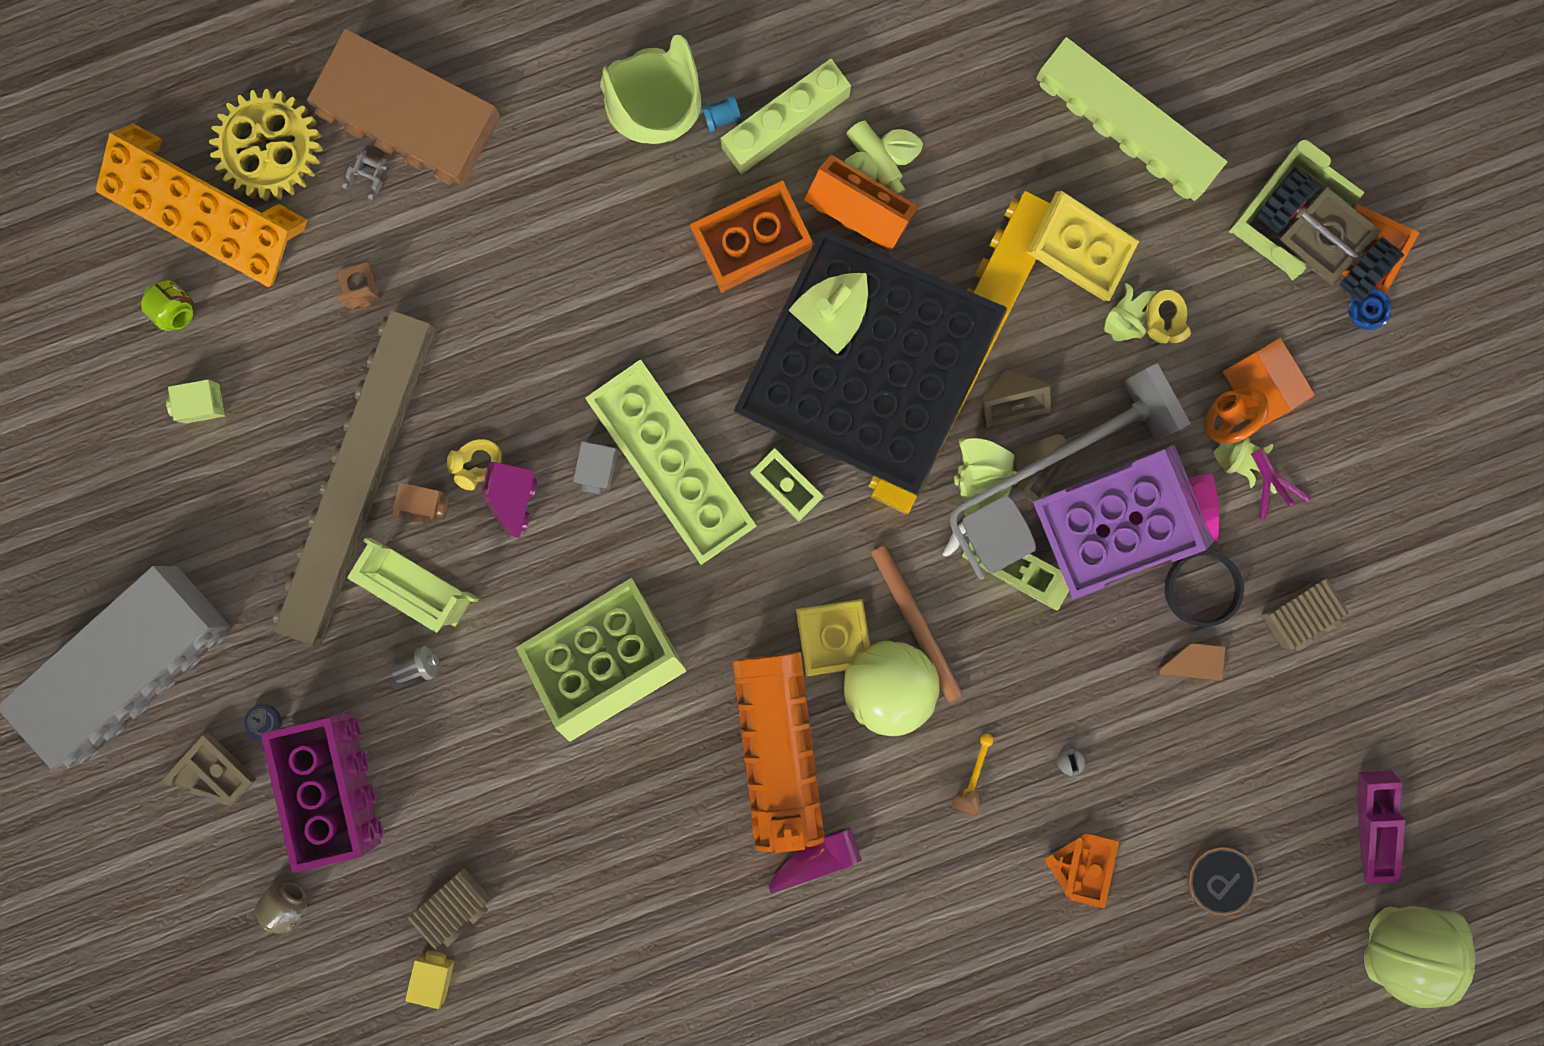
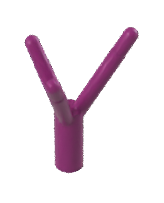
M1264 448L1251 453L1264 478L1259 516L1261 520H1265L1267 517L1271 483L1290 507L1294 506L1295 502L1286 489L1305 502L1310 501L1309 495L1276 473Z

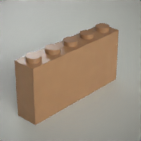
M344 29L307 98V101L316 109L314 114L331 124L334 119L345 124L343 129L359 139H362L364 135L374 139L373 145L392 155L395 150L405 155L403 160L419 170L423 166L434 170L433 176L448 185H451L453 181L462 186L464 185L500 117L494 105L347 29Z

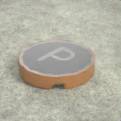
M1218 846L1206 848L1193 858L1188 867L1187 878L1190 896L1198 906L1212 914L1227 916L1238 913L1250 904L1256 893L1257 876L1254 866L1244 854L1231 847Z

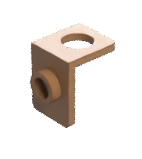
M364 262L337 272L343 292L342 295L337 296V300L348 309H363L370 306L372 301L381 299L369 263ZM356 273L365 275L367 286L352 291L348 285L350 277Z

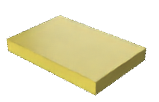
M1057 191L1026 253L1101 300L1110 301L1139 241L1063 191Z

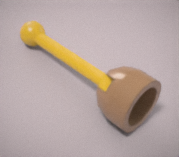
M985 733L980 737L981 748L969 786L957 792L951 808L975 816L978 815L980 798L975 791V787L987 749L994 741L992 735Z

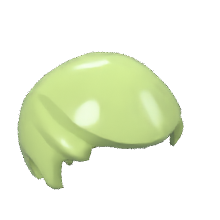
M880 641L873 644L866 652L858 653L853 664L845 669L844 697L846 704L854 713L858 722L866 725L869 730L885 736H901L916 730L932 716L939 698V676L935 666L920 649H915L907 643Z

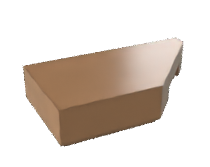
M1188 643L1178 651L1179 653L1157 669V674L1222 681L1225 647Z

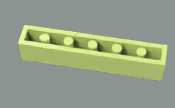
M1067 37L1044 64L1036 78L1040 81V86L1045 92L1052 96L1057 94L1067 102L1066 106L1071 112L1077 116L1082 117L1084 115L1094 123L1093 127L1098 133L1105 137L1111 136L1119 142V146L1124 153L1130 157L1135 158L1137 156L1147 164L1146 168L1151 174L1158 178L1164 177L1174 185V191L1185 199L1191 198L1194 201L1198 199L1228 162Z

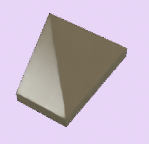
M1008 370L1004 371L982 397L986 428L1052 412L1050 385L1048 382Z
M1056 434L1016 448L1017 472L1069 442L1062 435ZM1078 452L1019 481L1018 489L1032 502L1047 496Z

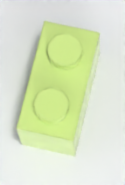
M775 448L750 472L751 476L798 522L824 497Z

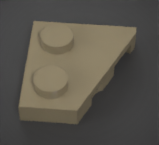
M208 732L200 737L163 778L162 782L169 786L176 784L190 789L192 794L201 797L208 796L214 799L215 802L231 806L243 796L257 779Z

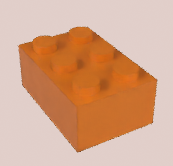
M783 180L690 224L692 234L721 293L812 249L810 235Z

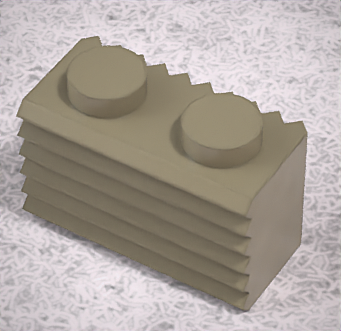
M1317 578L1261 615L1282 648H1295L1296 651H1300L1314 642L1313 636L1321 630L1327 633L1339 627L1343 623L1341 618L1349 612L1328 579Z
M463 868L408 919L434 949L442 943L448 947L463 934L459 928L466 921L469 920L474 924L488 911L484 905L491 897L468 870Z

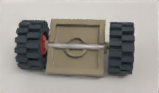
M1298 169L1268 200L1269 202L1264 205L1257 218L1277 235L1282 233L1296 218L1297 221L1282 236L1279 243L1331 286L1353 264L1354 268L1347 274L1339 286L1361 303L1391 273L1392 268L1405 254L1382 237L1364 255L1362 252L1379 235L1381 230L1328 187L1309 208H1306L1305 206L1312 200L1321 186Z

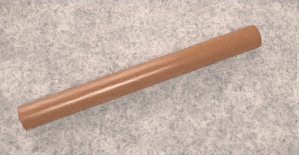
M883 545L873 550L871 554L921 651L937 670L939 685L948 703L961 698L963 693L886 545Z

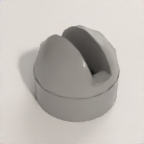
M1066 748L1057 757L1059 770L1068 776H1077L1085 768V757L1077 749ZM1068 755H1074L1077 770L1072 771Z

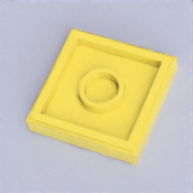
M863 599L796 609L806 676L844 671L853 664L858 653L866 652L870 648Z

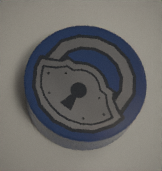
M270 705L255 706L247 712L244 719V727L251 737L261 739L262 733L281 727L280 713Z

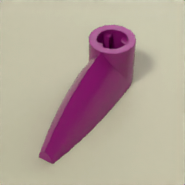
M850 827L824 836L825 841L812 847L806 846L805 850H800L792 856L769 883L770 893L799 885L861 862L862 859Z

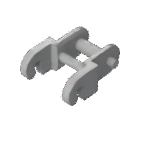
M362 150L356 156L357 161L354 168H348L345 175L347 181L343 182L342 187L348 190L355 176H359V174L370 178L374 182L372 184L373 192L369 193L368 198L374 201L383 185L380 178L388 166H386L385 158L377 161L368 157L366 150ZM364 163L376 168L374 174L362 170Z

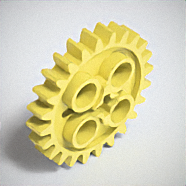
M268 89L264 90L262 98L254 90H251L249 101L238 95V107L227 103L226 106L230 114L226 116L218 113L217 116L223 124L222 126H212L211 128L219 134V138L209 140L211 145L219 149L211 153L210 156L216 161H221L215 169L221 174L226 173L223 180L229 185L235 183L233 189L240 194L246 190V195L251 199H254L259 192L260 198L264 201H268L270 192L278 200H282V190L284 189L291 195H294L293 185L295 183L306 187L305 181L302 178L304 174L311 177L315 176L313 171L309 169L310 164L317 165L321 163L313 153L323 151V147L314 142V140L319 139L322 135L318 130L312 129L317 124V121L313 117H307L310 111L304 105L298 107L299 102L294 97L286 100V95L281 91L274 98ZM285 119L284 127L278 132H273L274 123L277 120ZM252 126L251 135L246 139H241L240 134L242 130ZM292 137H295V140L293 142H286L288 140H291ZM246 148L238 154L239 149ZM287 151H292L291 161L287 164H280L281 156ZM254 159H259L258 168L253 172H248L249 163Z

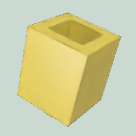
M427 951L426 954L421 953L414 961L405 1001L439 1009L446 1000L455 961L446 959L447 955L438 951Z

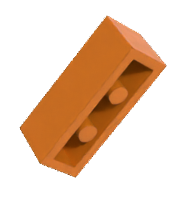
M832 154L818 170L804 201L813 205L817 211L828 214L841 222L847 229L855 230L870 239L874 245L885 248L892 252L918 208L916 204Z

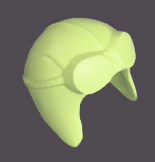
M673 36L667 53L660 48L642 49L631 57L614 61L609 67L604 66L600 87L604 94L606 114L612 126L623 136L647 144L674 141L686 133L698 119L701 110L698 74L691 49L683 36Z
M1391 906L1384 908L1373 918L1369 927V943L1364 952L1365 969L1372 981L1384 986L1392 996L1401 1002L1418 1008L1449 1007L1461 1000L1468 990L1475 972L1473 936L1467 921L1461 914L1426 907L1409 906L1396 908Z

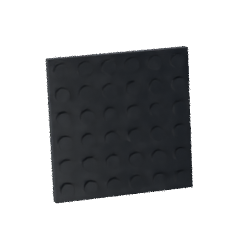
M821 229L735 406L734 412L918 496L1005 316L1007 308ZM848 273H866L868 300L865 315L852 339L837 354L798 320L789 309L811 287L828 278Z

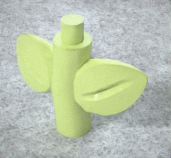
M865 120L851 127L846 135L860 152L849 156L844 162L875 181L878 180L880 184L895 193L903 194L906 189L900 182L903 176L897 165L911 163L919 155L923 147L921 139L912 132L903 129L891 130L880 139Z

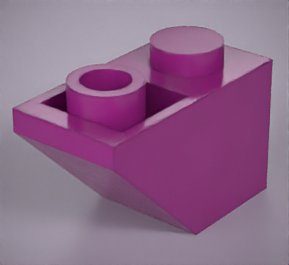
M488 462L481 496L505 534L520 538L521 531L525 532L529 523L530 514L526 512L528 499L534 497L537 487V479L533 478L535 471L497 462Z

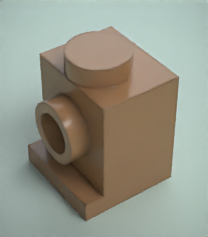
M399 482L392 516L406 518L407 512H409V520L429 524L430 517L445 519L449 502L445 499V492Z

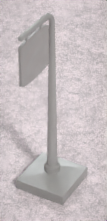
M1158 363L1123 381L1134 402L1132 403V408L962 502L952 510L950 514L951 528L980 580L984 579L985 575L979 565L983 564L990 573L994 574L1036 551L1035 542L1020 511L1006 495L964 517L962 521L966 531L964 534H962L956 521L961 511L1137 420L1145 422L1154 440L1179 431L1191 424ZM968 536L976 554L978 555L981 561L977 562L974 554L972 553L964 537Z

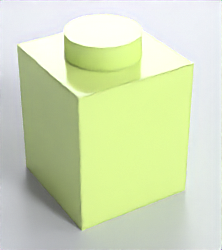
M203 380L168 387L169 396L166 398L168 413L170 416H173L174 421L191 423L225 416L219 383Z

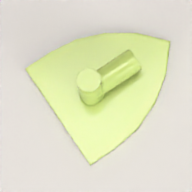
M848 273L828 278L811 287L792 305L789 311L838 354L857 332L865 315L868 300L867 274Z

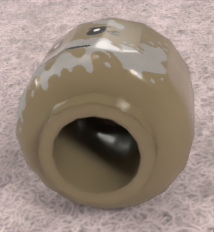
M276 882L270 885L255 906V916L261 928L267 932L277 934L290 932L308 908L305 892L293 882Z

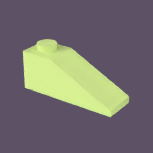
M970 542L968 545L977 562L981 561ZM964 552L963 555H962V557L968 560V558H967V556H966V554H965V552ZM1031 554L993 574L1056 611L1059 610L1069 592L1061 570ZM983 564L979 565L982 569L989 572Z

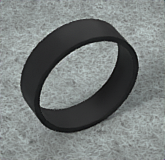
M1199 552L1177 560L1170 568L1165 580V597L1170 609L1178 618L1192 625L1215 626L1224 623L1238 611L1244 596V582L1240 571L1231 560L1215 552ZM1197 556H1209L1222 562L1232 574L1235 584L1234 599L1229 609L1219 618L1209 622H1198L1187 617L1177 606L1173 595V582L1176 573L1184 563Z

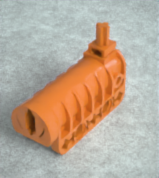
M801 652L732 660L751 804L755 850L772 852L775 849V853L805 850V846L819 845L825 839Z

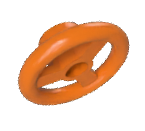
M1241 388L1223 393L1216 399L1205 416L1204 429L1207 436L1215 442L1229 444L1242 441L1253 435L1263 425L1268 416V399L1261 391L1252 388ZM1242 399H1254L1257 401L1258 406L1248 408ZM1217 415L1224 422L1218 430L1214 426ZM1254 418L1243 429L1230 433L1235 425L1242 423L1246 419Z

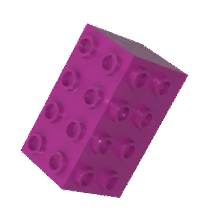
M351 711L285 726L261 734L292 873L362 857L381 844L380 838H383V827L380 819L375 818L372 805L376 803L373 786L367 784L365 771L368 770V761L365 752L360 751L357 740L361 735L360 726L357 718H352Z

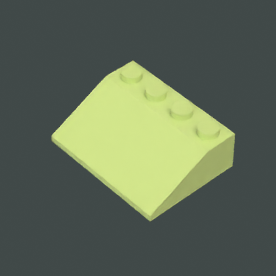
M632 578L516 647L555 729L569 742L686 672L673 645Z

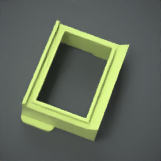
M1307 140L1300 141L1293 148L1229 230V233L1235 234L1285 271L1292 281L1307 268L1305 267L1306 264L1295 255L1292 256L1283 248L1278 247L1249 225L1292 168L1300 169L1323 189L1328 187L1350 206L1364 194L1361 189L1329 167L1331 163L1330 157Z
M364 538L363 541L367 543V546L347 577L436 633L443 625L450 624L455 627L470 602H478L479 600L475 595L460 591L397 551L382 545L372 538Z

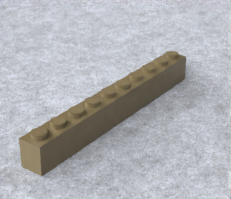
M393 310L390 311L388 317L385 316L378 331L379 336H381L377 349L373 348L367 360V367L369 368L365 381H360L355 393V399L358 400L355 410L347 415L343 429L346 431L342 444L336 446L332 456V463H335L330 476L325 477L321 485L320 494L323 495L319 508L316 507L312 511L308 525L311 527L307 540L304 539L298 548L297 559H300L295 572L290 573L286 581L285 590L288 591L284 604L281 603L274 614L273 622L276 623L273 632L311 646L322 644L436 328L431 324Z

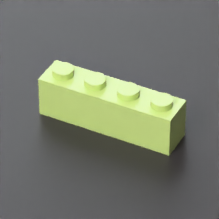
M829 59L721 137L723 151L740 174H744L848 99L851 90L850 83L833 60Z

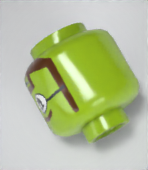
M165 280L153 283L146 288L141 300V309L159 329L165 331L180 330L186 327L192 320L194 302L178 284Z

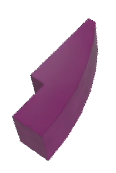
M1393 771L1358 772L1359 839L1364 880L1367 884L1401 882L1405 819L1400 814L1402 782Z

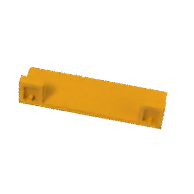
M134 123L109 133L96 186V191L99 194L263 285L270 287L274 284L287 241L305 231L308 219L280 204L262 213L154 154L160 150L162 139Z

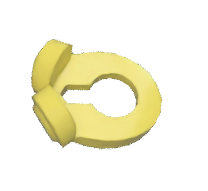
M1163 290L1154 294L1150 298L1146 309V319L1149 327L1147 333L1149 337L1161 344H1167L1168 341L1179 343L1186 340L1191 335V330L1186 325L1187 307L1183 298L1173 290ZM1166 300L1173 302L1176 307V313L1171 318V328L1168 331L1164 329V319L1160 317L1158 311L1160 304Z
M478 439L465 444L459 451H450L447 457V468L449 473L455 474L454 481L459 487L472 491L478 482L484 481L487 468L475 467L469 471L463 469V465L472 460L474 452L484 450L490 455L491 462L501 463V451L495 443L485 439Z

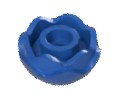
M1375 288L1361 303L1352 297L1348 306L1350 319L1361 329H1378L1386 324L1391 317L1392 307L1390 298ZM1367 307L1371 308V312H1367Z

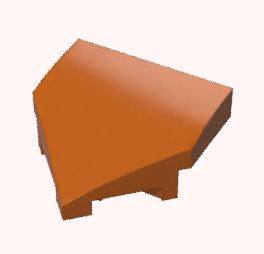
M1084 833L1046 857L1044 861L1065 891L1064 893L1067 898L1069 897L1072 901L1105 909L1120 840Z

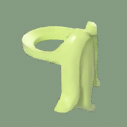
M1125 283V296L1107 316L1104 332L1111 334L1114 341L1129 340L1131 338L1141 339L1146 333L1142 325L1146 320V310L1143 312L1142 310L1157 291H1145L1131 301L1133 288Z
M1249 437L1235 443H1219V447L1213 453L1219 464L1223 467L1224 472L1228 474L1237 472L1247 477L1250 488L1255 485L1256 478L1250 469L1257 471L1259 469L1251 453L1261 448L1250 443ZM1273 444L1263 447L1266 454L1271 452ZM1271 483L1270 491L1275 494L1277 491Z

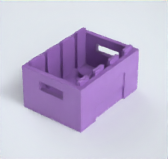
M1174 445L1033 502L1073 599L1105 588L1116 579L1171 559L1172 562L1207 550L1214 542ZM1138 511L1143 515L1141 524L1136 525L1131 522L1130 515L1132 512ZM1100 524H1105L1110 528L1109 536L1101 537L1097 533V528Z

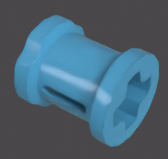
M733 93L728 95V99L710 105L706 102L701 104L710 133L715 132L717 127L732 122L742 123Z

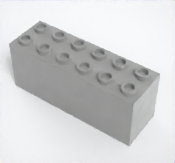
M152 566L0 703V713L51 770L64 766L71 768L77 763L83 765L98 754L99 751L96 747L104 740L109 742L124 730L122 724L130 717L134 719L146 711L150 706L147 701L155 694L160 696L168 691L175 684L173 678L181 671L185 673L192 669L200 661L199 654L206 648L211 650L219 645L226 637L223 633L231 625L178 566Z

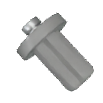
M423 646L415 650L414 658L392 667L391 674L394 681L399 684L418 676L430 680L438 675L439 659L428 647Z

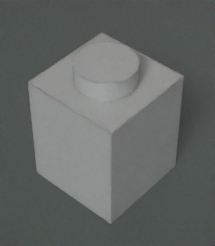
M581 441L573 480L577 484H582L580 491L601 495L602 489L610 490L618 454L617 449Z

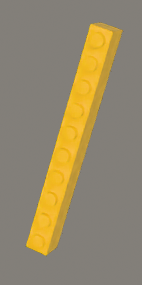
M1024 191L1019 200L1013 197L1004 215L1010 219L1005 229L1003 230L998 227L989 246L995 249L989 260L983 257L974 274V276L980 278L975 289H967V291L1005 306L1007 311L962 406L1036 261V258L1026 252L1050 203L1027 191ZM874 476L868 486L874 489L870 497L906 515L909 514L917 496Z

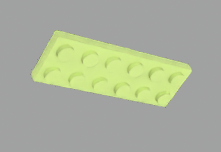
M641 359L585 397L701 565L757 527Z

